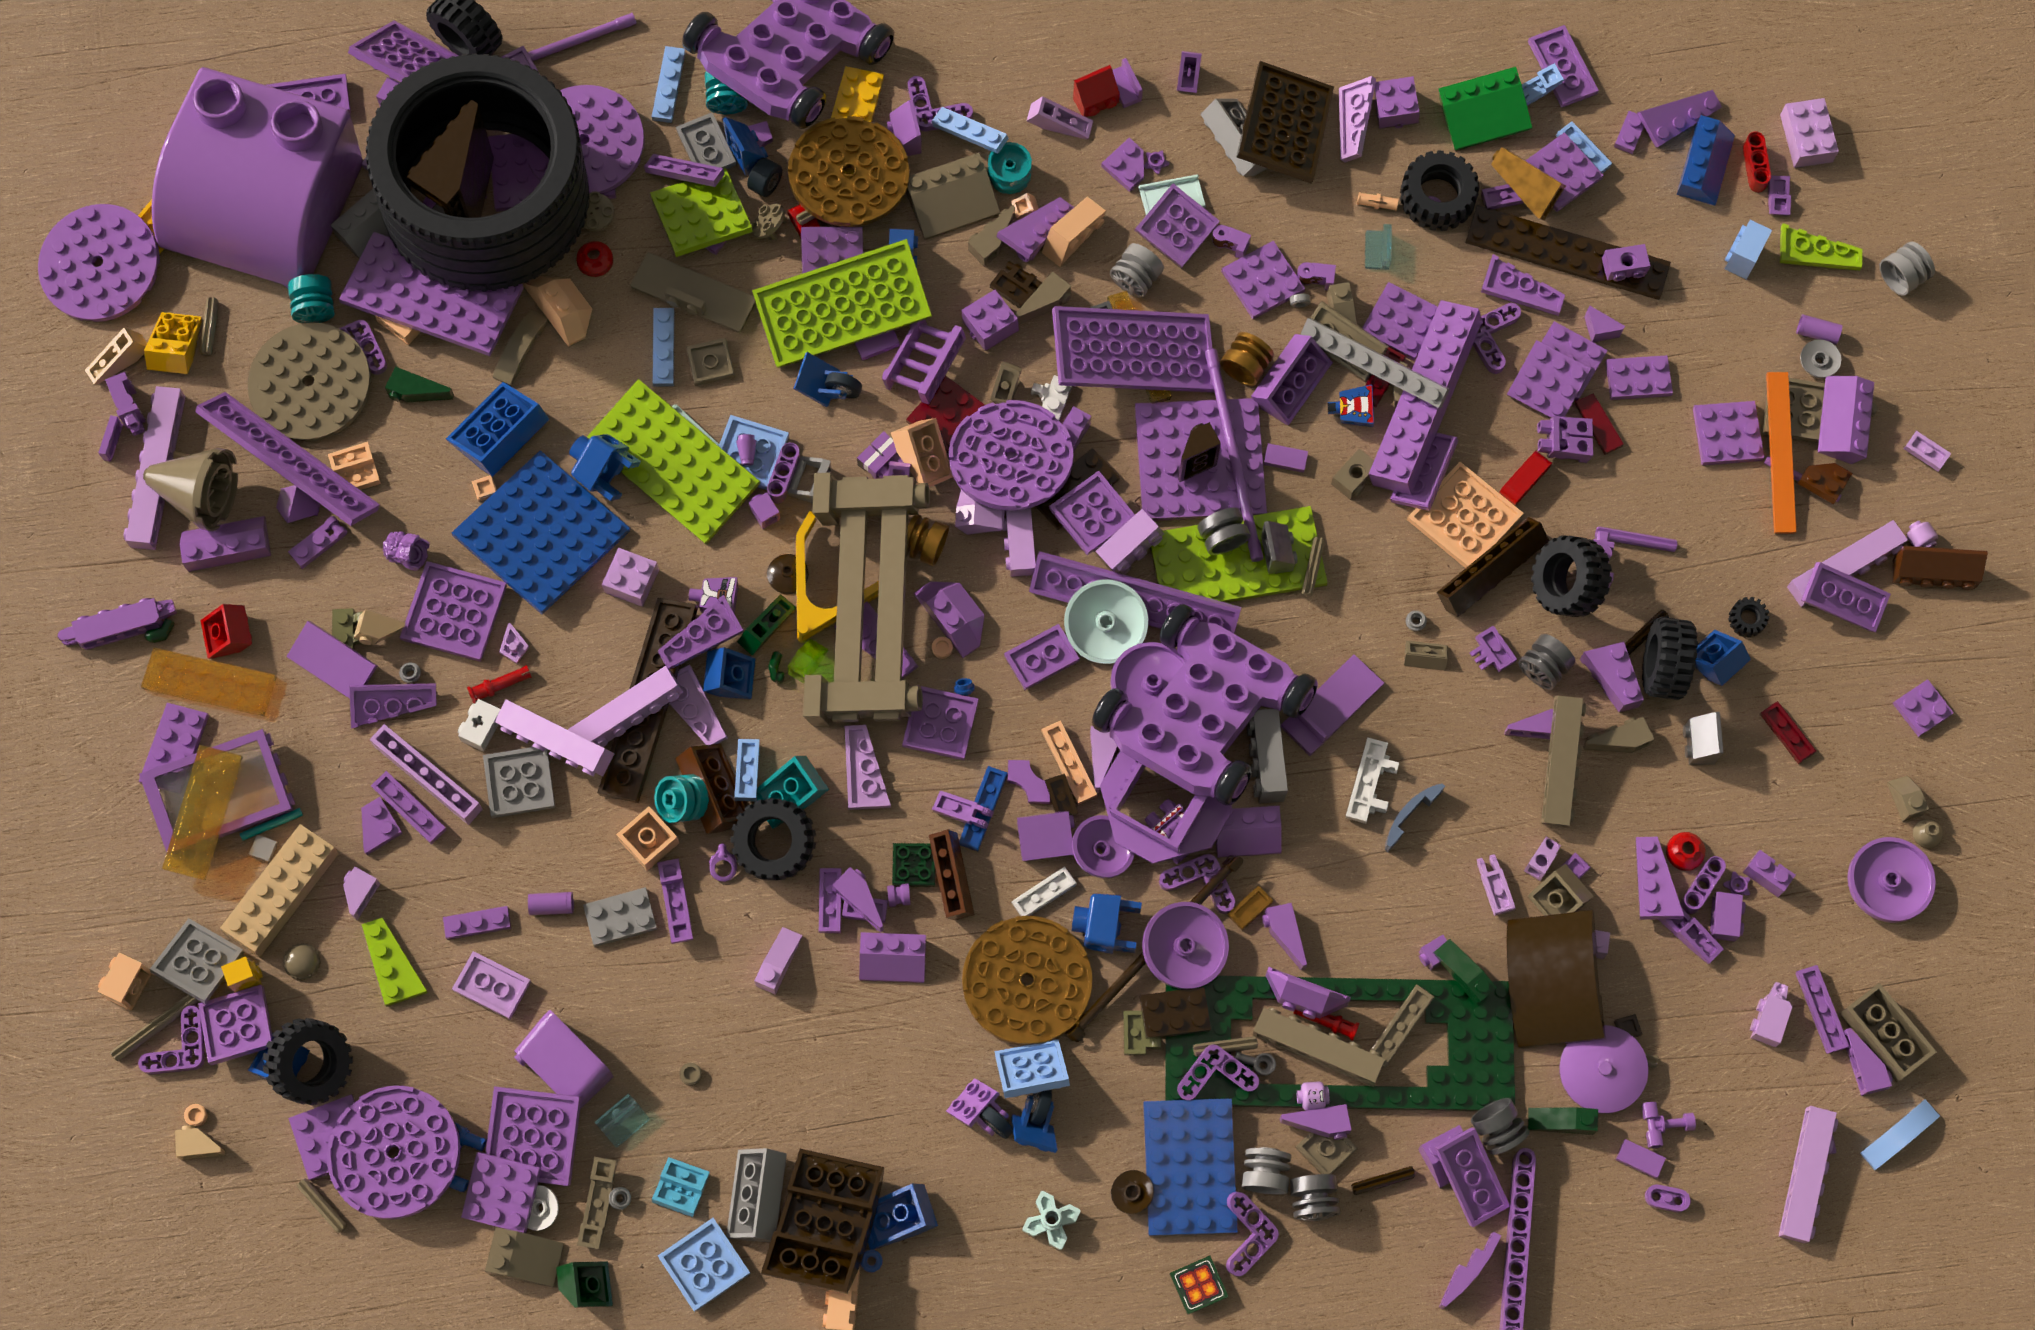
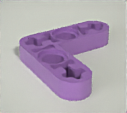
M913 76L908 81V93L910 100H913L919 129L921 131L936 130L938 128L933 127L931 121L941 107L931 108L924 79L920 76ZM915 83L919 86V94H916ZM918 100H924L926 105L920 108L915 103ZM967 103L944 107L958 114L965 110L967 113L965 117L973 118V109ZM926 118L928 124H924L922 119Z
M1508 303L1481 316L1482 323L1480 327L1482 328H1480L1473 343L1487 370L1494 374L1503 371L1506 360L1491 334L1518 321L1521 309L1515 303ZM1508 310L1511 312L1515 311L1514 317L1511 314L1507 315ZM1494 317L1498 319L1499 324L1492 326L1489 324L1488 319ZM1487 342L1491 345V349L1484 351L1481 349L1480 344ZM1493 359L1495 362H1500L1499 367L1496 364L1492 365Z
M358 320L339 328L349 335V331H352L353 339L359 344L366 355L371 373L379 375L385 372L387 363L367 322ZM362 327L364 333L360 334L358 328ZM367 343L374 344V349L370 352H366L363 349ZM376 356L380 367L376 368L371 357Z
M1206 854L1162 872L1159 878V885L1165 891H1173L1202 878L1206 885L1221 868L1213 855ZM1205 860L1209 863L1213 862L1210 870L1204 867L1200 870L1202 874H1198V868L1204 865ZM1184 868H1192L1195 873L1192 878L1184 877L1182 874ZM1178 871L1182 882H1179L1177 878L1172 881L1170 886L1168 883H1164L1165 876H1168L1170 879L1176 877L1175 872ZM1225 879L1222 882V888L1215 889L1210 895L1217 911L1222 914H1228L1235 906V899ZM1226 891L1227 893H1224L1223 897L1225 901H1230L1228 908L1220 906L1222 902L1221 896L1216 897L1215 895Z
M187 1006L181 1012L182 1049L142 1055L138 1062L141 1071L146 1074H160L196 1070L202 1067L205 1059L204 1035L200 1011L197 1007ZM191 1011L197 1014V1017L193 1018V1024L198 1026V1028L191 1027V1020L187 1018ZM191 1032L198 1033V1040L195 1043H188L187 1036ZM188 1047H199V1049H194L195 1056L199 1057L198 1060H195V1064L188 1061V1059L192 1058V1051L190 1049L187 1050ZM169 1056L177 1057V1063L173 1067L166 1066V1059ZM148 1059H151L153 1062H160L162 1068L158 1064H152L150 1069H148V1067L144 1066V1063H148Z
M1211 1044L1204 1049L1180 1081L1177 1092L1182 1099L1191 1100L1195 1098L1216 1069L1246 1091L1255 1090L1259 1085V1078L1253 1071L1221 1047ZM1216 1049H1218L1219 1051L1217 1052V1054L1219 1055V1058H1213L1210 1061V1064L1213 1065V1067L1210 1069V1067L1207 1064L1201 1062V1060L1204 1058L1207 1061L1210 1058V1054L1208 1052L1210 1050L1215 1051ZM1228 1062H1235L1237 1064V1071L1235 1073L1228 1074L1226 1072L1225 1066ZM1198 1066L1206 1068L1207 1074L1204 1078H1197L1194 1072ZM1242 1068L1245 1069L1242 1074L1246 1077L1253 1076L1252 1081L1254 1084L1252 1086L1249 1084L1244 1086L1245 1081L1240 1077L1238 1081L1235 1080ZM1190 1076L1195 1081L1200 1082L1198 1086L1195 1083L1192 1085L1191 1090L1193 1093L1191 1095L1188 1093L1183 1095L1184 1090L1182 1087L1184 1085L1189 1086L1192 1082L1188 1080Z
M1233 1192L1227 1198V1206L1252 1234L1228 1258L1226 1268L1230 1274L1242 1276L1276 1242L1279 1233L1276 1226L1247 1195L1241 1192ZM1242 1198L1240 1203L1247 1209L1243 1210L1239 1206H1234L1236 1203L1234 1199ZM1251 1212H1256L1258 1215V1220L1255 1224L1248 1222L1247 1218ZM1262 1225L1264 1229L1271 1230V1238H1264L1265 1232L1258 1227ZM1252 1243L1256 1244L1258 1248L1254 1256H1250L1247 1253V1248ZM1244 1257L1249 1259L1248 1262L1246 1260H1243L1240 1263V1270H1233L1235 1267V1265L1233 1264L1234 1261L1240 1262Z

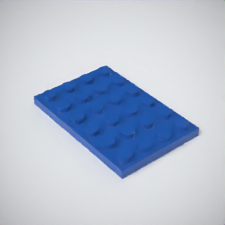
M1232 1099L1144 1101L1146 1175L1151 1179L1154 1186V1196L1151 1204L1147 1207L1148 1234L1237 1233V1216L1227 1206L1228 1196L1236 1192Z

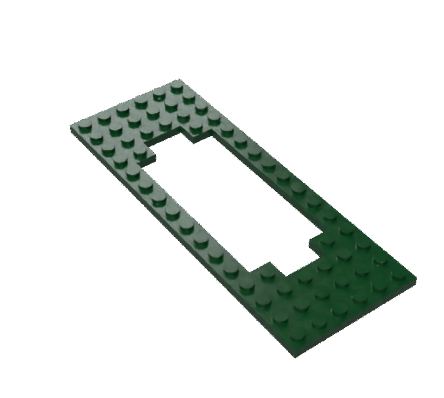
M1217 976L1209 983L1201 986L1205 988L1211 1031L1165 1037V1101L1185 1100L1179 1096L1177 1087L1198 1059L1193 1052L1195 1044L1231 1040V1020L1252 1021L1253 999L1277 1000L1266 977ZM1297 977L1351 997L1350 1001L1405 1002L1417 984L1434 996L1425 1010V1024H1447L1448 1066L1427 1065L1426 1087L1324 1085L1329 1089V1104H1326V1107L1346 1104L1347 1109L1479 1111L1486 1105L1504 1098H1510L1515 1105L1513 1015L1508 981H1492L1497 988L1481 1002L1473 1003L1455 980ZM1165 984V992L1184 990ZM1210 1055L1207 1061L1203 1058L1201 1062L1207 1064L1211 1069L1213 1065L1210 1064V1061L1213 1058L1218 1059L1219 1055ZM1228 1062L1225 1066L1226 1072L1228 1074L1235 1073L1237 1071V1064L1235 1062ZM1242 1063L1251 1071H1253V1066ZM1198 1066L1194 1074L1197 1078H1204L1207 1070L1203 1066ZM1242 1068L1240 1074L1235 1078V1080L1238 1081V1078L1240 1077L1245 1081L1244 1086H1247L1248 1084L1252 1086L1253 1076L1251 1075L1249 1078L1246 1077L1244 1074H1242V1072L1245 1071V1069ZM1217 1069L1196 1097L1191 1099H1232V1107L1303 1108L1302 1104L1297 1103V1091L1301 1090V1085L1259 1084L1255 1090L1246 1091ZM1190 1076L1188 1080L1192 1082L1189 1086L1184 1085L1182 1087L1184 1090L1183 1095L1187 1093L1191 1095L1193 1093L1191 1090L1192 1085L1195 1083L1198 1086L1200 1082L1195 1081Z

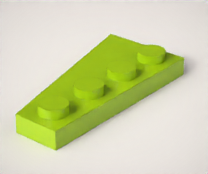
M1784 223L1781 225L1780 263L1860 271L1862 268V249L1843 242L1827 240V237L1821 235H1811L1805 230H1796Z
M379 918L361 924L385 1006L387 1007L428 993L384 919Z

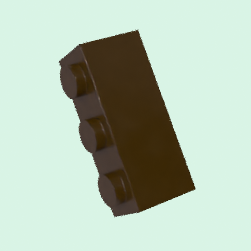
M1210 422L1206 424L1200 423L1192 428L1181 458L1179 482L1217 466L1221 442Z

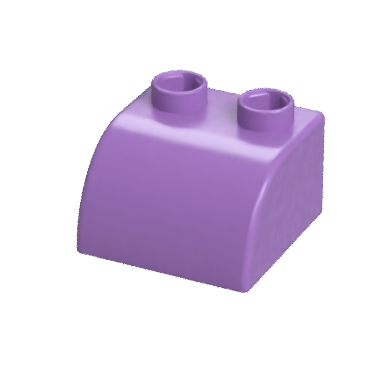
M205 67L200 68L168 132L155 172L152 192V223L157 245L164 249L287 286L289 281L295 277L313 274L333 231L331 224L339 218L362 167L363 158L350 112L344 108Z

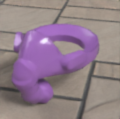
M723 843L719 844L717 852L709 860L711 875L714 879L721 882L731 880L737 871V860L733 854L729 853L726 845ZM721 860L728 861L732 866L731 873L725 877L717 875L715 872L717 862Z

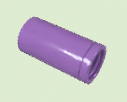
M1802 314L1796 334L1837 344L1842 332V325Z
M573 892L528 894L529 915L572 914L574 912Z

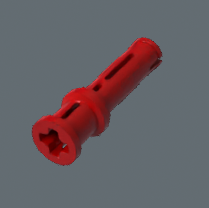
M527 665L491 681L485 679L479 685L474 687L468 686L467 690L472 702L476 704L478 699L481 700L488 696L493 697L495 692L532 678L530 672H528Z
M1296 1009L1293 1012L1294 1015L1330 1028L1334 1034L1340 1033L1350 1037L1351 1041L1354 1040L1360 1024L1345 1020L1341 1015L1333 1016L1329 1014L1322 1018L1315 1017V1019H1311Z

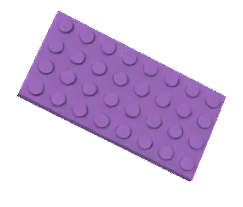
M373 232L339 301L350 307L491 356L522 293L523 284H518L516 287H508L509 289L502 288L497 289V291L487 290L486 292H482V290H460L458 287L452 288L447 284L442 285L437 280H431L428 275H422L421 271L415 270L411 263L408 264L405 258L399 254L390 237Z
M1053 307L1052 315L1059 385L1215 392L1205 356V351L1213 349L1209 314Z

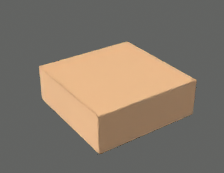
M490 475L472 481L479 502L487 500L497 491L493 477Z

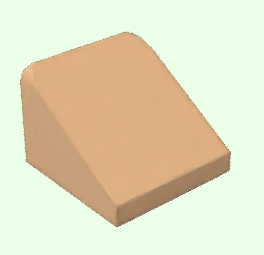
M1026 193L1011 201L1012 206H1015V215L1018 220L1039 209L1035 196L1030 193Z

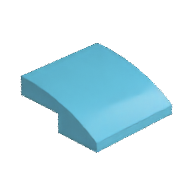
M668 1157L652 1197V1203L693 1217L710 1172Z

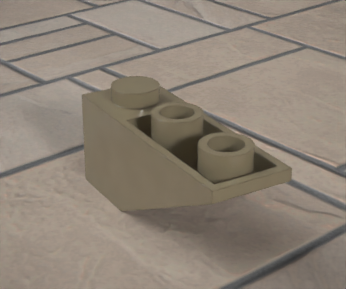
M1014 205L1009 209H1004L996 220L989 221L980 233L973 234L969 239L968 251L984 267L1001 252L1004 242L996 236L999 231L1012 224L1015 217Z
M1633 717L1624 722L1625 725L1609 727L1605 730L1606 733L1598 735V733L1590 735L1586 738L1587 741L1583 745V749L1633 753L1651 745L1654 737L1644 717L1639 719Z

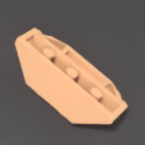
M539 276L524 283V288L568 347L586 338L592 307L570 278Z

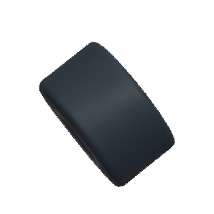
M768 158L758 160L749 174L747 181L748 189L763 197L770 196L780 182L783 171L782 166Z

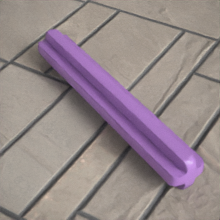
M1600 526L1595 531V538L1597 531L1610 532V541L1671 552H1675L1677 549V540Z

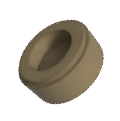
M687 1063L680 1069V1078L686 1085H696L702 1078V1071L695 1063Z

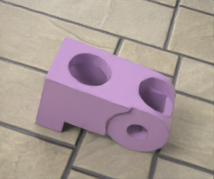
M1546 836L1524 869V872L1540 881L1557 855L1556 853L1561 845Z

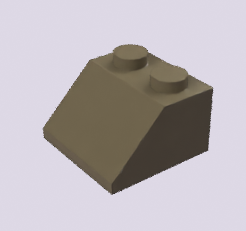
M1566 864L1555 870L1528 895L1529 899L1544 916L1577 912L1594 897Z

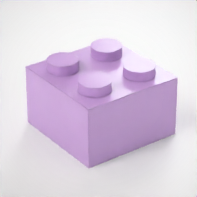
M618 548L602 582L604 593L643 607L659 572L658 564L656 561Z

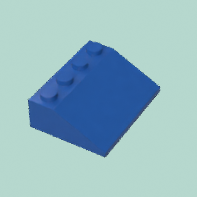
M502 382L446 440L477 467L493 477L543 427L549 418L537 402Z

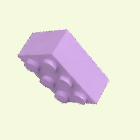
M1825 98L1785 104L1780 116L1794 168L1833 162L1839 150Z
M1141 509L1096 552L1114 572L1124 575L1132 568L1131 564L1134 561H1139L1147 554L1146 550L1152 545H1158L1162 541L1164 533L1146 512Z

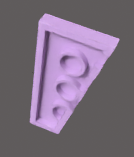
M1373 76L1339 88L1340 160L1343 162L1362 157L1376 78Z

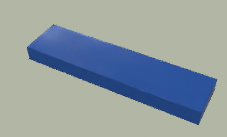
M988 766L974 802L994 812L1008 773ZM979 812L975 815V818L982 819L989 825L991 817ZM966 823L959 840L960 846L979 852L987 829Z

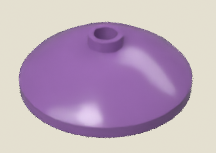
M1097 815L1086 819L1078 826L1073 835L1072 851L1075 860L1085 872L1099 878L1116 877L1123 873L1133 861L1135 854L1115 843L1108 816ZM1097 848H1100L1103 853L1099 854Z

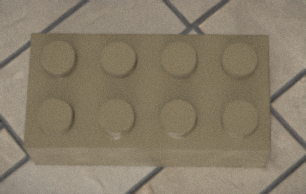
M1880 983L1840 1013L1861 1040L1885 1064L1886 1069L1890 1071L1896 1082L1906 1077L1936 1053V1050Z

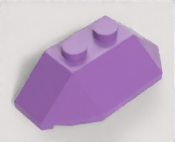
M930 581L914 592L915 597L945 636L951 640L962 658L980 647L984 614L960 583Z
M1268 967L1265 975L1278 1003L1282 1004L1283 1008L1290 1011H1295L1296 1009L1311 1019H1315V1017L1322 1018L1347 1007L1351 999L1349 996Z

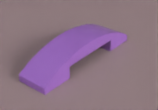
M679 858L658 862L671 943L675 944L693 940Z

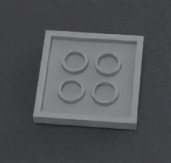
M535 747L483 755L491 818L555 808L547 748H545L544 752Z
M188 918L152 965L150 972L206 1004L225 979L221 966L240 959L244 951Z

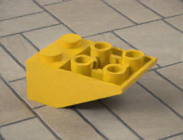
M161 312L144 349L147 370L188 374L194 360L202 317Z

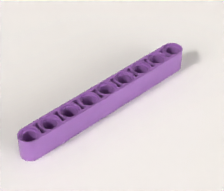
M1528 1148L1519 1150L1514 1155L1512 1162L1499 1330H1523L1536 1156ZM1524 1154L1529 1158L1528 1165L1520 1162V1155ZM1519 1176L1527 1179L1528 1184L1526 1187L1519 1185L1517 1181ZM1517 1198H1521L1526 1202L1524 1209L1516 1205ZM1515 1220H1520L1523 1222V1231H1519L1515 1228ZM1514 1242L1522 1245V1253H1517L1513 1250L1512 1245ZM1512 1264L1520 1267V1275H1514L1511 1272ZM1510 1287L1518 1289V1298H1514L1509 1294ZM1508 1309H1514L1517 1312L1516 1320L1508 1318Z

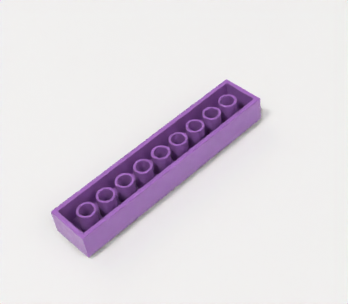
M1440 300L1412 370L1450 390L1442 408H1438L1403 390L1369 472L1373 486L1412 495L1481 326L1482 318L1478 308Z

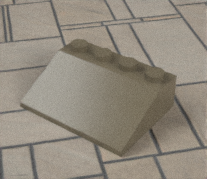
M979 153L909 176L906 195L925 240L1000 214L986 168Z

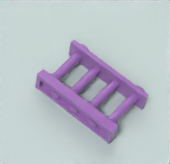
M926 320L911 324L910 330L890 366L883 372L882 380L886 389L890 390L894 382L918 390L921 401L930 404L966 339L962 327L955 325L952 331L948 333L928 326ZM922 332L946 340L944 346L940 349L917 341ZM915 349L935 356L936 360L933 365L928 366L908 357L912 350ZM903 366H907L924 372L927 376L920 383L903 377L899 373Z

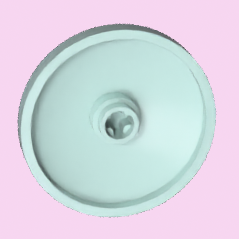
M1102 579L1084 585L1072 596L1066 607L1064 627L1070 644L1081 656L1096 663L1110 664L1115 663L1118 657L1130 647L1143 643L1148 630V613L1143 600L1130 586L1116 580Z

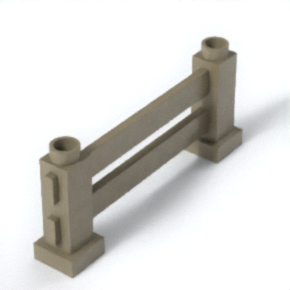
M814 473L812 513L823 526L839 525V517H841L834 682H828L822 675H805L803 717L814 727H830L831 719L834 722H859V718H874L875 721H900L901 717H911L912 711L922 710L921 686H910L906 680H902L908 515L919 514V508H929L930 489L928 483H917L913 477L908 475L883 476L882 479L844 477L843 480H836L831 473ZM882 516L875 681L861 682L867 517Z

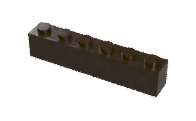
M1527 517L1437 591L1445 610L1457 617L1465 613L1469 607L1479 601L1487 592L1495 588L1504 578L1511 575L1516 568L1525 563L1537 551L1541 550L1550 541L1541 522Z

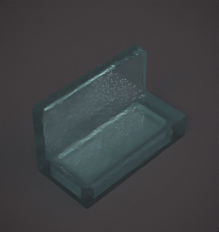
M1384 224L1382 231H1366V269L1389 270L1391 264L1392 224Z
M627 1094L597 1119L595 1124L612 1144L618 1147L648 1122L649 1117L638 1103Z

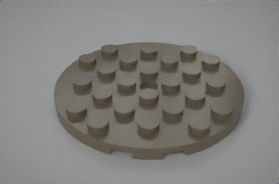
M323 323L297 324L275 334L258 351L249 371L248 395L256 415L289 439L304 440L305 442L318 441L343 431L362 412L369 397L371 370L362 348L343 330ZM314 378V383L311 386H305V379Z

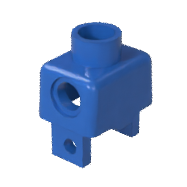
M609 434L592 436L590 439L582 435L574 442L569 452L570 456L577 460L571 471L572 476L590 492L598 491L610 501L618 500L622 496L621 492L610 485L611 480L620 474L624 465L628 468L638 467L641 461L628 452V446Z
M1092 894L1089 908L1075 906L1071 931L1085 933L1084 946L1087 949L1113 954V950L1135 953L1137 942L1116 939L1120 935L1121 930L1118 915L1119 911L1140 914L1142 902L1121 900V895Z

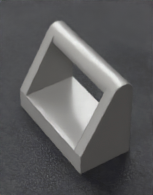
M801 456L787 495L813 503L814 483L810 492L797 490L806 464L819 468L818 473H830L832 469L831 461Z

